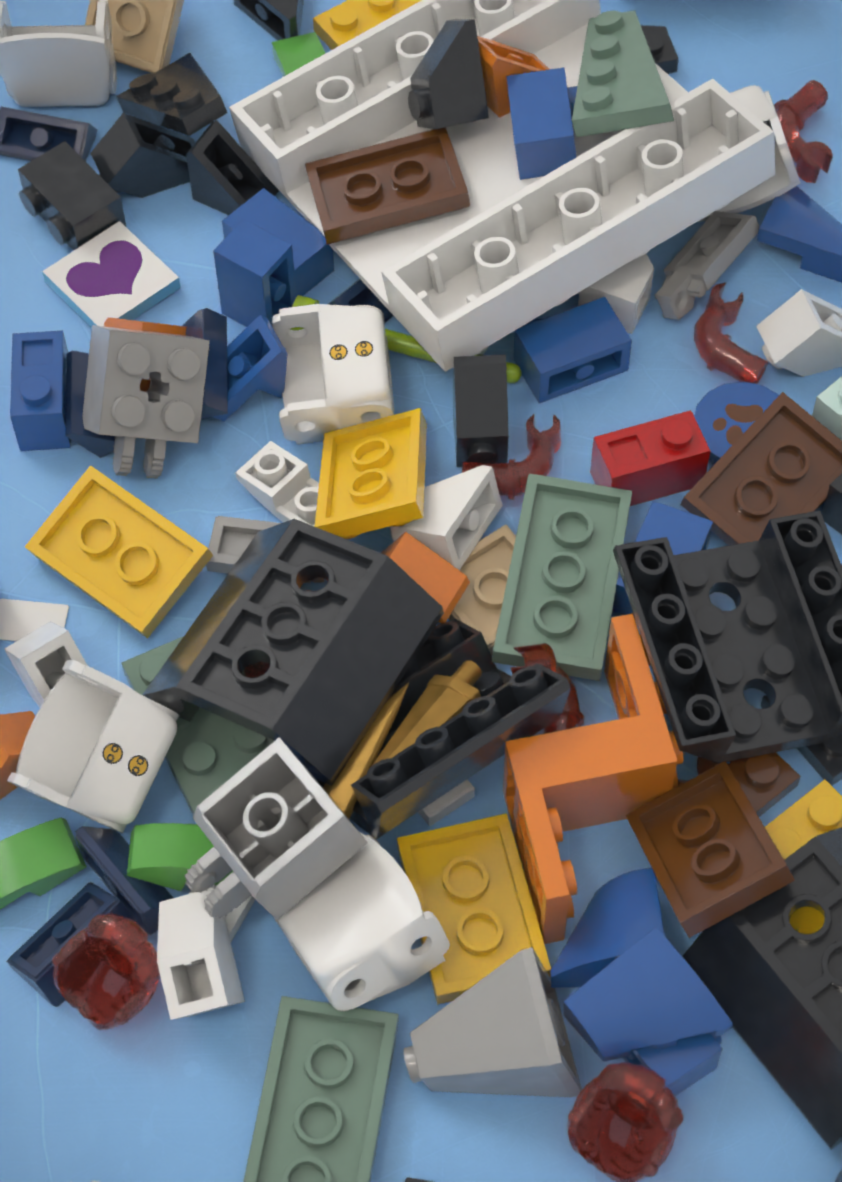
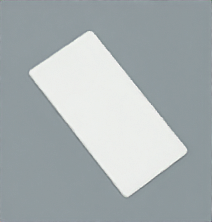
M0 599V640L18 641L50 621L64 628L69 606L65 604Z

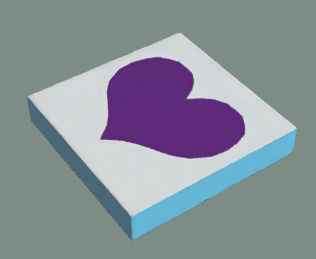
M120 221L42 271L45 283L91 328L92 325L104 326V322L108 317L134 320L181 288L179 277Z

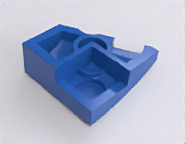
M798 186L775 197L759 227L757 241L801 255L800 269L842 283V224Z
M652 867L621 874L608 881L595 892L550 971L551 988L581 987L653 928L657 927L664 935L656 875Z
M657 927L653 928L563 1001L564 1017L603 1062L630 1056L636 1049L651 1047L657 1050L677 1045V1040L714 1032L715 1036L724 1035L733 1025L728 1015L699 976Z

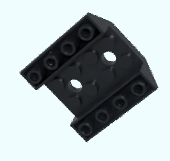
M821 511L770 519L758 541L673 555L667 537L616 545L614 547L613 553L679 751L721 763L723 761L729 762L820 744L842 734V566ZM714 592L727 594L733 599L736 609L731 611L720 610L711 603L709 594ZM749 688L761 690L768 696L770 707L758 709L751 706L746 701L743 691Z
M292 519L259 531L142 695L171 709L180 718L189 722L198 709L203 708L274 741L280 737L315 779L332 786L444 614L443 607L389 556L297 519ZM317 577L328 580L327 585L316 592H306L300 589L305 581L313 580ZM260 661L270 664L268 671L257 678H248L242 675L243 670L249 664H255Z
M457 619L438 624L391 694L392 696L408 684L399 711L378 756L425 691L427 683L435 675L452 676L465 661H472L482 671L481 677L473 685V687L479 690L481 697L470 701L465 705L460 714L440 727H434L421 733L414 744L394 757L375 763L370 767L365 776L352 783L351 787L357 797V801L349 819L375 839L380 838L505 754V741L533 736L559 719L571 689L568 679L539 663L522 668L510 676L499 670L495 663L492 662L491 653L480 631ZM316 779V781H317V782L321 785V787L323 788V786L325 785V783L322 782V781H320V780H317V779Z
M842 827L815 836L784 860L795 881L703 930L682 956L733 1023L732 1028L831 1150L842 1142ZM801 907H813L822 913L825 921L819 931L813 934H802L795 931L790 925L791 915Z

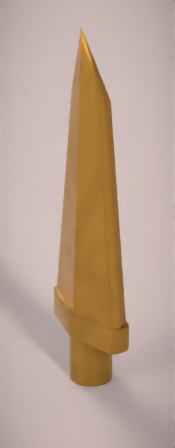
M467 660L452 676L435 675L427 683V688L373 765L381 760L394 757L414 744L421 733L434 727H440L460 714L465 705L470 701L481 697L479 690L473 687L482 675L480 667L476 663Z
M408 684L389 697L334 784L331 786L325 783L323 786L326 793L348 819L351 817L353 807L357 801L351 784L365 776L375 762L399 711Z

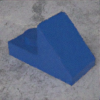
M261 314L227 346L228 414L213 417L215 419L225 422L258 390L278 398L283 397L288 353L267 317Z

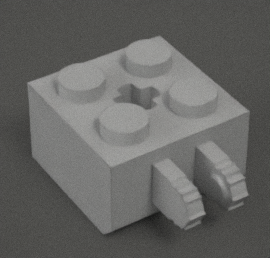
M92 325L82 415L84 429L96 434L115 436L113 470L116 475L127 476V474L131 473L136 438L146 439L143 460L146 478H158L161 476L167 441L198 443L210 340L186 335ZM150 378V386L147 392L141 391V380H149Z
M279 737L197 806L193 820L214 847L187 870V874L184 875L186 877L185 883L192 892L202 893L213 887L214 883H218L233 870L203 900L205 902L204 909L210 917L221 918L227 916L228 913L232 912L234 908L239 907L252 895L256 901L278 920L368 842Z

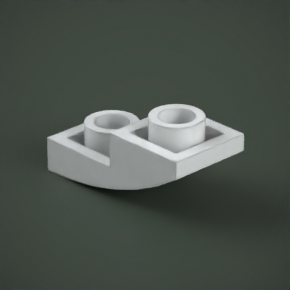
M270 441L235 472L237 480L281 522L297 519L315 527L319 482L310 477L308 465Z

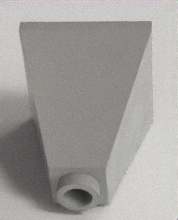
M533 947L516 953L410 1032L412 1046L403 1049L406 1067L412 1082L423 1081L431 1091L551 1097L583 1095L556 989L551 988L550 976Z

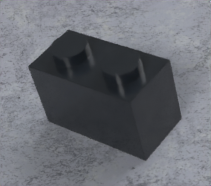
M65 141L18 169L23 189L19 191L21 202L32 216L35 217L39 214L47 223L50 233L60 245L67 243L73 250H76L119 221L126 227L121 197Z

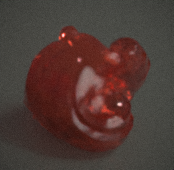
M113 913L98 914L93 917L88 927L73 936L62 947L60 952L53 956L51 961L54 966V984L58 992L73 1008L78 1010L83 1018L87 1019L98 1030L113 1029L119 1025L126 1024L128 1020L134 1018L152 999L160 979L157 951L153 944L148 941V933L130 918H124Z
M626 1062L608 1064L596 1078L591 1080L581 1090L568 1114L567 1133L569 1142L573 1150L582 1156L587 1163L594 1165L598 1171L615 1182H637L645 1177L651 1178L657 1174L658 1168L667 1159L674 1144L676 1132L684 1121V1114L678 1106V1099L671 1089L665 1087L666 1080L655 1071L643 1065L638 1066Z

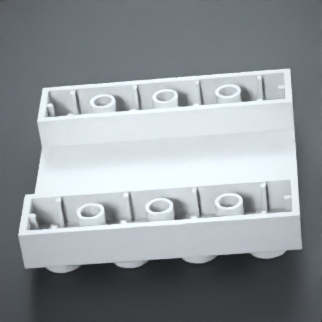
M422 0L230 106L229 109L240 147L298 212L324 236L305 163L432 130L430 128L417 127V120L410 113L408 105V95L412 91L410 78L447 20L475 19L477 36L532 53L549 69L564 67L567 87L578 86L588 20L601 14L600 1ZM655 63L671 105L674 121L577 138L573 128L577 156L575 159L545 176L520 180L511 112L499 118L488 107V119L446 127L468 190L470 207L329 245L446 372L453 368L454 357L475 356L481 353L488 346L553 307L563 304L570 297L632 260L645 255L652 248L775 176V134L769 126L713 78L688 92Z

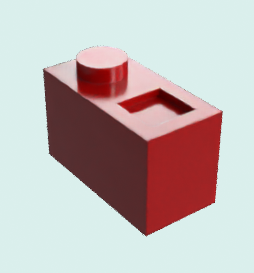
M689 410L595 436L593 438L590 473L596 485L631 490L630 506L692 489L707 472L710 449L692 411Z

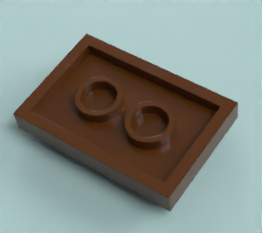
M446 127L432 129L305 163L327 245L470 207L468 190Z
M782 392L684 496L680 505L691 514L713 521L711 531L728 546L758 541L770 519L814 512L825 502L830 484L842 473V440Z
M726 761L625 815L681 926L689 938L795 881L786 862Z

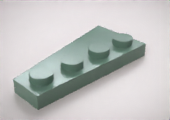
M615 10L606 11L595 18H590L588 20L572 115V124L576 138L674 121L668 96L635 10L622 13Z

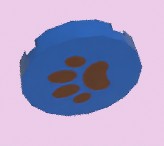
M744 381L726 383L706 393L697 404L694 417L710 449L709 458L713 460L712 465L727 452L779 394L763 385Z

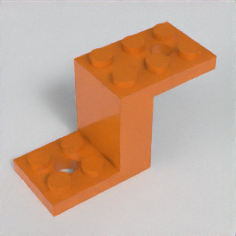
M633 614L611 617L604 672L618 720L505 741L503 795L544 944L564 940L567 919L574 918L572 896L577 895L575 873L570 860L561 861L557 844L558 842H563V832L627 819L625 815L678 787L676 768L678 764L683 763V752L679 751L673 730L668 731L664 714H667L657 682L653 681L649 668L651 664Z

